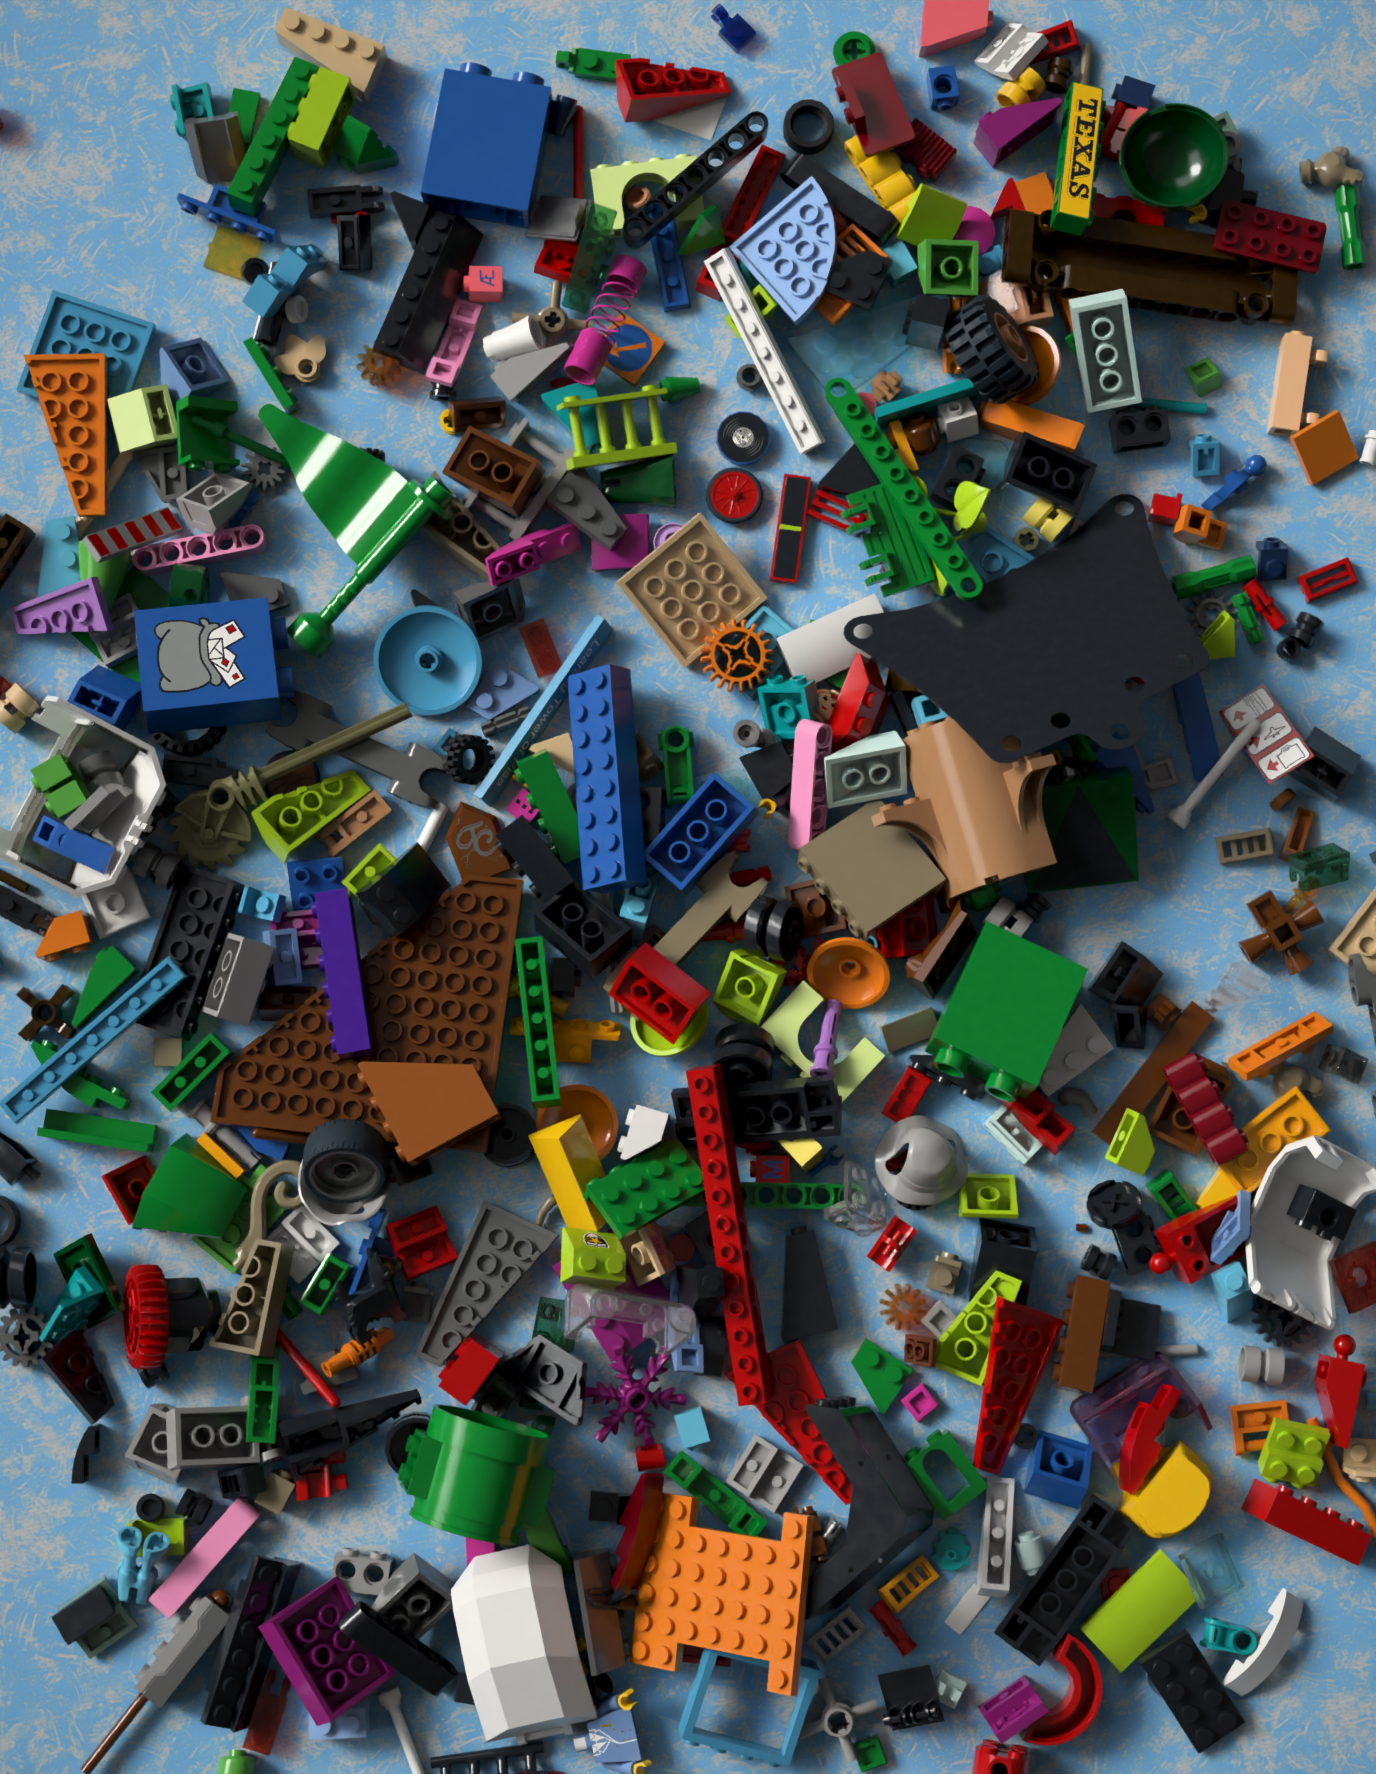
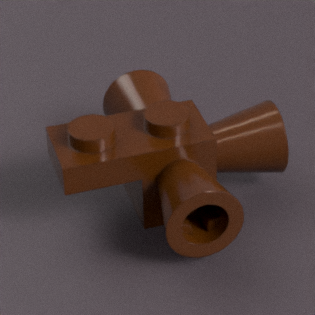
M1271 890L1246 903L1247 908L1262 931L1260 935L1238 942L1243 955L1252 966L1270 949L1275 952L1282 951L1290 975H1294L1314 963L1312 958L1297 943L1303 939L1301 931L1324 924L1320 912L1311 900L1306 902L1292 916L1284 913Z

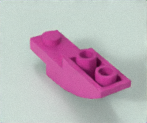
M570 522L550 530L542 528L499 548L485 559L490 584L495 586L540 569V565L581 550L577 527Z

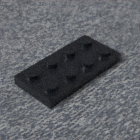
M1185 1628L1138 1660L1198 1754L1245 1723Z

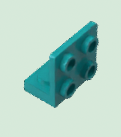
M85 1266L75 1270L55 1303L58 1307L39 1337L42 1343L50 1339L57 1340L70 1330H80L88 1323L90 1313L99 1305L98 1300L104 1289Z

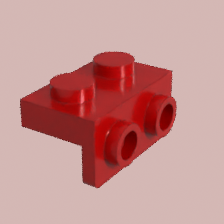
M544 239L543 248L534 266V273L585 289L595 266L597 249L578 242Z

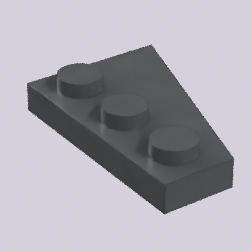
M585 468L570 470L545 500V504L609 552L626 533L627 527Z

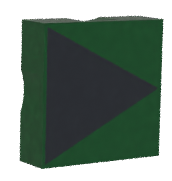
M1128 767L1091 770L1067 776L1047 775L1042 791V810L1057 863L1044 869L1023 874L1024 884L1028 892L1038 893L1139 881L1134 776Z

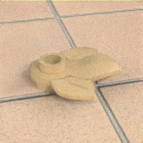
M289 334L285 343L286 354L274 358L276 366L283 374L296 376L301 382H314L320 376V363L326 356V346L323 338L317 334L307 343L300 337ZM307 366L312 367V372L309 374L303 373V369Z

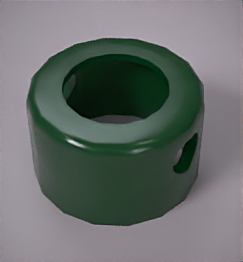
M175 563L170 583L169 607L208 603L210 588L209 568L200 565ZM191 589L195 590L197 595H194Z

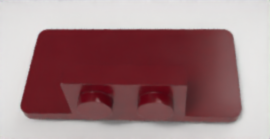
M877 52L832 69L838 102L844 104L845 109L843 111L847 124H852L866 157L881 154L915 140L914 130L881 53Z
M1227 199L1222 202L1213 248L1218 252L1315 274L1319 270L1327 226L1323 222Z

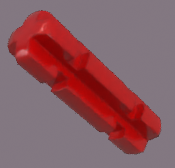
M769 866L758 867V870L753 868L732 872L730 880L738 887L751 885L762 877L770 881L771 871Z

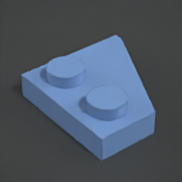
M495 660L466 707L484 719L492 721L506 710L514 708L521 701L537 694L540 688Z
M1242 1189L1236 1195L1238 1207L1235 1212L1230 1210L1226 1212L1221 1225L1217 1228L1211 1239L1210 1261L1219 1265L1228 1256L1231 1257L1235 1253L1236 1248L1243 1241L1248 1240L1252 1232V1226L1250 1225L1251 1193Z

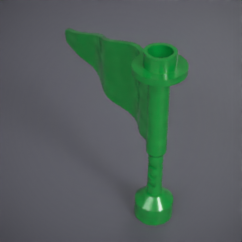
M266 404L261 407L258 416L288 461L302 495L344 552L358 565L355 568V574L320 613H301L287 628L288 634L309 654L320 659L334 643L333 622L366 585L372 584L435 512L445 520L451 521L454 514L448 506L456 496L433 475L424 484L415 479H412L409 483L394 468L370 453L304 423L272 404Z

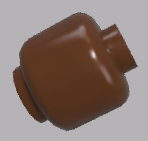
M924 413L911 415L908 418L909 421L903 425V430L912 452L917 453V455L932 453L937 449V445L941 441L940 431L935 418L924 415Z

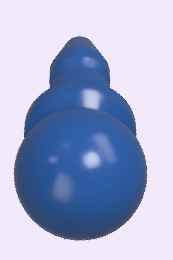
M254 486L241 509L230 521L229 529L240 527L246 511L252 512L251 506L258 502L259 492Z

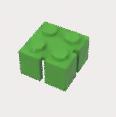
M60 753L30 770L34 776L31 778V782L39 793L42 792L46 795L48 801L45 802V806L53 817L56 816L58 819L66 820L91 796L72 760Z

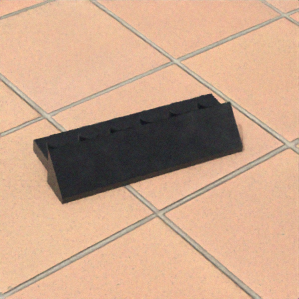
M432 209L373 345V352L399 361V366L425 375L463 286V276H467L469 266L472 265L483 239V234L459 213L455 217Z
M835 1075L725 1084L734 1144L841 1136L842 1096H839ZM689 1088L673 1089L671 1096L676 1116L674 1122L676 1137L685 1148L698 1147Z
M1092 1493L994 1633L1040 1667L1123 1552V1548L1138 1527Z
M254 1554L246 1580H240L205 1688L209 1695L200 1720L204 1725L230 1729L233 1733L249 1728L273 1654L258 1627L288 1607L302 1564L301 1562Z

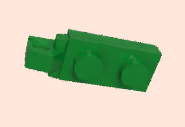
M571 48V52L557 51L556 67L568 68V73L574 74L577 78L616 83V60L631 59V55L585 48Z

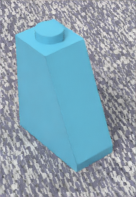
M1232 1261L1204 1277L1227 1323L1252 1311V1290L1249 1288L1248 1278L1240 1262Z

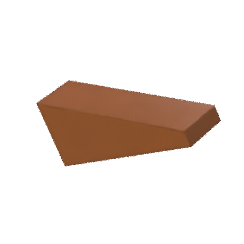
M1301 807L1297 808L1279 853V859L1293 865L1298 860L1315 813Z

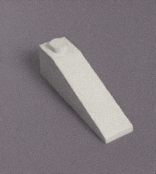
M986 1477V1484L989 1487L985 1489L977 1576V1595L1005 1598L1009 1592L1015 1479Z

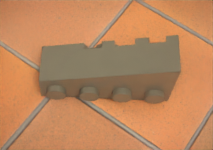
M434 470V472L431 475L436 477L444 484V482L441 480V477ZM456 497L448 506L454 514L451 521L445 520L435 512L417 533L485 582L490 581L485 559L501 547L479 525L472 513Z
M256 1238L241 1271V1279L237 1287L233 1288L230 1295L231 1301L226 1312L222 1313L218 1321L220 1325L215 1336L211 1337L208 1346L256 1356L273 1357L295 1246Z

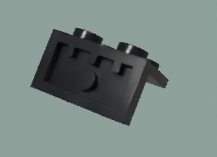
M1110 1290L1100 1351L1152 1361L1155 1358L1161 1306L1121 1298V1291Z

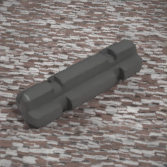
M526 706L520 708L519 712L515 713V711L494 718L495 721L483 722L481 729L484 736L488 738L496 735L495 732L499 731L501 733L520 726V723L525 720L531 708Z

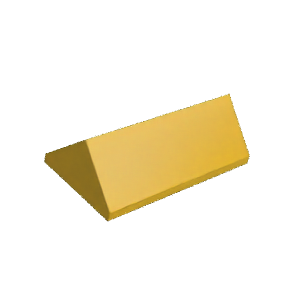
M581 1114L528 1135L568 1228L599 1231L607 1221L592 1200L586 1202L583 1195L586 1191V1185L596 1177L602 1179L606 1174Z

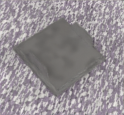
M541 195L539 201L535 199L530 212L531 222L525 235L526 238L577 242L592 201L589 199Z

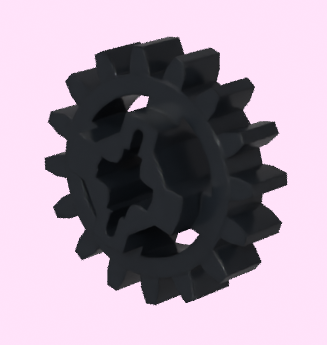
M1256 1299L1260 1307L1252 1309L1254 1313L1258 1314V1318H1254L1252 1323L1260 1325L1256 1330L1257 1334H1266L1263 1341L1269 1343L1274 1339L1273 1343L1276 1347H1280L1283 1341L1285 1347L1289 1348L1292 1345L1291 1340L1300 1344L1302 1343L1301 1334L1305 1336L1310 1335L1306 1330V1326H1314L1312 1321L1298 1316L1279 1305L1269 1309L1268 1306L1272 1303L1271 1300ZM1284 1313L1288 1315L1287 1321L1278 1319V1314ZM1265 1318H1268L1272 1323V1331L1268 1328ZM1295 1325H1298L1294 1332L1288 1334V1330L1290 1328H1292Z

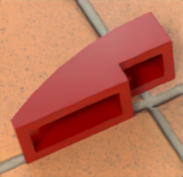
M1034 1089L1026 1099L1017 1096L1015 1102L1001 1100L1026 1130L1055 1156L1073 1138L1075 1127L1055 1112V1105Z

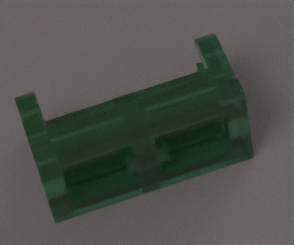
M1334 843L1288 855V860L1290 861V881H1297L1298 874L1299 890L1303 892L1349 880L1350 852Z

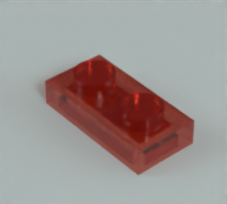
M544 618L519 627L520 635L538 679L557 673L562 663Z

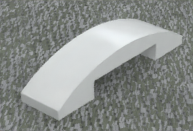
M1284 1588L1281 1590L1268 1610L1274 1618L1258 1641L1256 1649L1248 1656L1244 1664L1236 1659L1221 1682L1223 1685L1242 1697L1269 1676L1283 1658L1294 1638L1302 1614L1303 1601Z

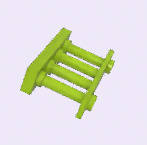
M653 384L641 387L642 391L583 400L580 399V395L565 397L564 402L556 407L557 411L569 410L575 452H573L574 457L566 460L567 471L651 459L678 453L676 442L667 443V439L663 437L657 397L667 394V388L658 389V385ZM646 399L653 437V440L650 441L651 446L641 447V442H638L631 403L633 400ZM620 402L627 444L624 450L616 451L615 446H612L605 404ZM595 406L601 448H599V453L590 454L589 450H586L579 408Z

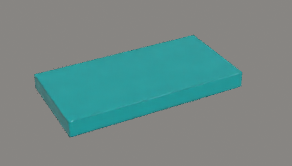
M966 378L875 408L873 418L882 430L888 428L889 423L900 420V423L909 421L908 418L915 413L929 415L938 412V406L965 397H969L970 401L976 400L980 391L976 390L970 379Z

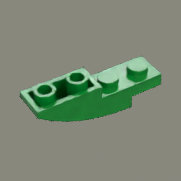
M43 1039L42 1043L33 1041L31 1044V1048L41 1065L58 1052V1045L46 1039ZM87 1065L62 1086L65 1091L91 1108H98L101 1100L121 1110H128L132 1100L125 1097L127 1092L115 1086L108 1089L101 1085L103 1080L89 1073L84 1077L88 1068Z

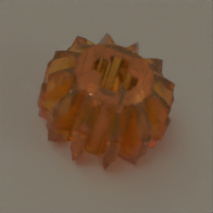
M364 345L363 348L366 354H358L357 357L361 362L356 365L358 371H362L361 378L363 380L370 379L371 386H375L378 380L382 387L386 386L385 380L387 379L395 383L396 379L393 374L402 373L401 368L398 366L399 361L375 353L373 348L371 349L368 345ZM382 360L383 367L377 368L376 361Z
M898 1283L894 1284L896 1294L886 1289L884 1292L890 1297L889 1301L885 1299H880L879 1301L882 1305H888V1308L879 1311L880 1315L891 1314L885 1320V1323L890 1325L896 1319L895 1330L898 1331L901 1329L902 1322H904L907 1330H911V1319L914 1323L920 1325L921 1321L915 1315L917 1313L926 1315V1310L918 1308V1305L926 1303V1299L915 1300V1298L921 1291L915 1289L909 1295L911 1285L908 1283L905 1284L903 1292H901V1287ZM901 1299L905 1303L910 1304V1308H906L908 1312L905 1314L899 1310L896 1311V1305H900L897 1302Z

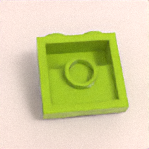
M1274 1417L1257 1462L1260 1475L1270 1483H1278L1280 1480L1290 1482L1299 1489H1305L1307 1486L1315 1487L1324 1465L1322 1456L1330 1438L1329 1429Z

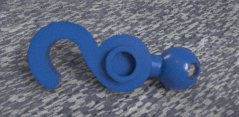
M1261 455L1249 457L1246 461V467L1241 471H1238L1236 468L1223 479L1226 484L1217 492H1214L1201 506L1206 510L1213 511L1232 493L1235 492L1237 495L1242 493L1250 485L1247 480L1251 476H1259L1265 472L1267 468L1265 458Z

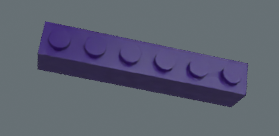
M347 887L314 893L315 902L311 903L313 917L314 919L318 918L319 929H315L317 944L322 945L323 955L319 956L321 971L326 973L327 982H323V992L325 998H329L331 1009H327V1019L329 1026L333 1025L335 1035L330 1037L333 1053L337 1052V1055L342 1060L375 1054L352 894Z

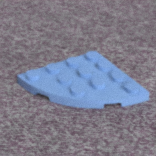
M812 176L729 246L733 254L755 279L764 286L796 325L808 316L823 295L830 279L837 253V233L834 216L825 194Z

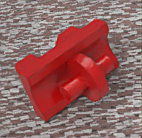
M894 1215L866 1257L890 1272L918 1231Z

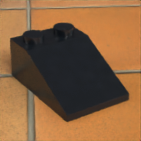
M416 842L358 890L356 895L388 936L400 935L417 921L451 885L421 845Z

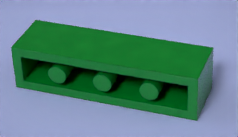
M545 748L517 761L519 769L514 770L520 785L526 784L530 791L526 798L532 811L538 808L542 818L537 821L543 834L549 833L553 843L549 844L552 853L557 859L561 858L563 864H566L580 857L578 816L549 752Z

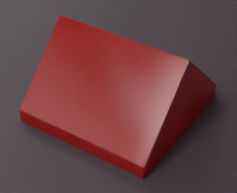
M146 1155L101 1176L128 1225H133L142 1194L155 1173Z

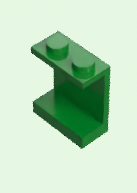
M187 395L176 401L178 466L189 467L191 471L213 469L216 474L230 473L231 469L240 465V459L230 458L229 440L225 438L220 440L210 435V431L191 423L195 413L214 422L217 420L227 424L228 428V417L238 412L237 401Z

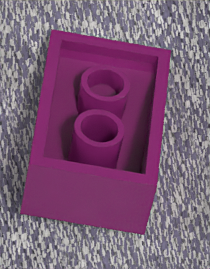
M1059 97L1004 107L994 113L990 111L978 121L979 125L973 144L990 166L994 168L1055 123L1063 101Z

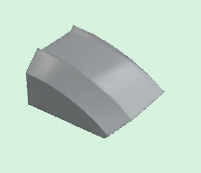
M214 473L181 495L176 501L183 518L193 529L197 528L214 536L241 509L254 484L225 474Z
M166 1403L151 1404L124 1456L125 1462L133 1468L161 1479L166 1483L177 1484L184 1469L168 1470L166 1412L176 1407Z

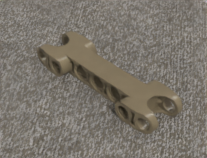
M731 851L700 878L696 886L704 895L653 947L677 967L727 915L735 923L742 920L747 915L751 903L758 896H762L767 889L769 882L764 877L747 887H738L730 880L731 872L741 857L736 851ZM638 948L633 949L611 973L603 986V989L608 993L627 960ZM632 1013V1016H633L637 1021L641 1020V1019H639L637 1016H635V1015Z

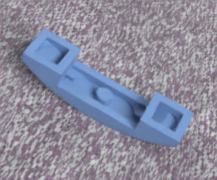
M674 1261L675 1267H676V1265H684V1264L697 1263V1262ZM675 1269L671 1275L669 1300V1332L675 1372L703 1373V1344H700L699 1320L681 1321L677 1270Z

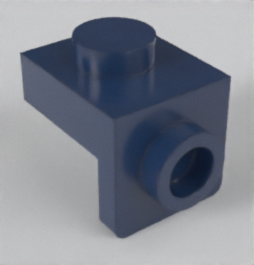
M1276 537L1264 538V541H1256V548L1259 551L1257 570L1259 581L1286 580L1288 547L1285 543Z

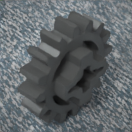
M32 1307L29 1312L28 1309H20L19 1313L15 1308L9 1310L10 1318L8 1316L0 1318L4 1323L0 1325V1352L4 1351L6 1353L2 1360L7 1361L12 1358V1366H18L22 1361L24 1368L30 1367L31 1360L35 1365L39 1364L40 1355L43 1356L48 1352L47 1348H52L55 1343L48 1340L41 1343L39 1349L32 1353L35 1344L41 1341L39 1337L48 1324L45 1321L47 1313L44 1312L37 1315L38 1307ZM18 1320L16 1328L11 1333H8L11 1325ZM32 1320L38 1323L41 1330H38L33 1325ZM20 1334H30V1339L25 1341V1339L20 1338ZM9 1343L13 1344L18 1349V1353H16L10 1347Z

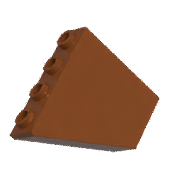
M360 1062L357 1064L361 1071L357 1076L364 1089L370 1088L373 1097L369 1099L377 1113L382 1111L386 1119L382 1123L390 1138L395 1136L399 1144L395 1147L398 1156L402 1162L407 1160L411 1166L424 1161L502 1118L473 1064Z

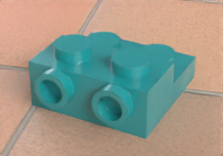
M778 674L767 677L766 681L757 687L765 729H771L781 739H795V730L801 720L816 721L814 709L820 705L815 680H807L806 675H795L790 680H783V676Z

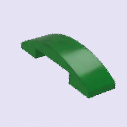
M683 1450L679 1451L663 1471L684 1490H687L694 1497H699V1501L728 1524L736 1533L757 1536L768 1523L741 1497Z

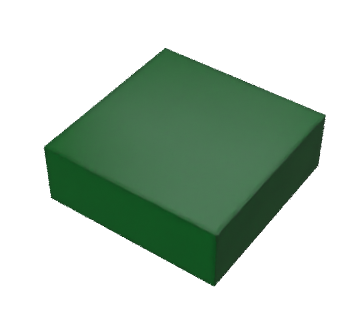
M878 1734L853 1743L861 1773L888 1763Z

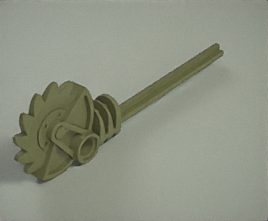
M402 703L262 768H256L253 765L249 767L248 774L243 771L238 772L239 778L231 775L224 779H216L210 784L208 789L194 791L186 795L174 806V810L179 814L172 817L169 821L171 825L178 826L169 838L170 842L180 841L177 848V856L182 858L188 853L192 867L197 868L199 861H201L212 871L216 870L215 861L224 865H232L233 859L229 855L241 854L246 850L243 845L238 843L241 841L250 842L252 827L247 813L250 812L249 804L253 803L258 808V800L262 799L266 802L270 799L265 789V785L268 782L413 717L407 703ZM223 789L228 793L229 797L226 800H218L214 796V792Z

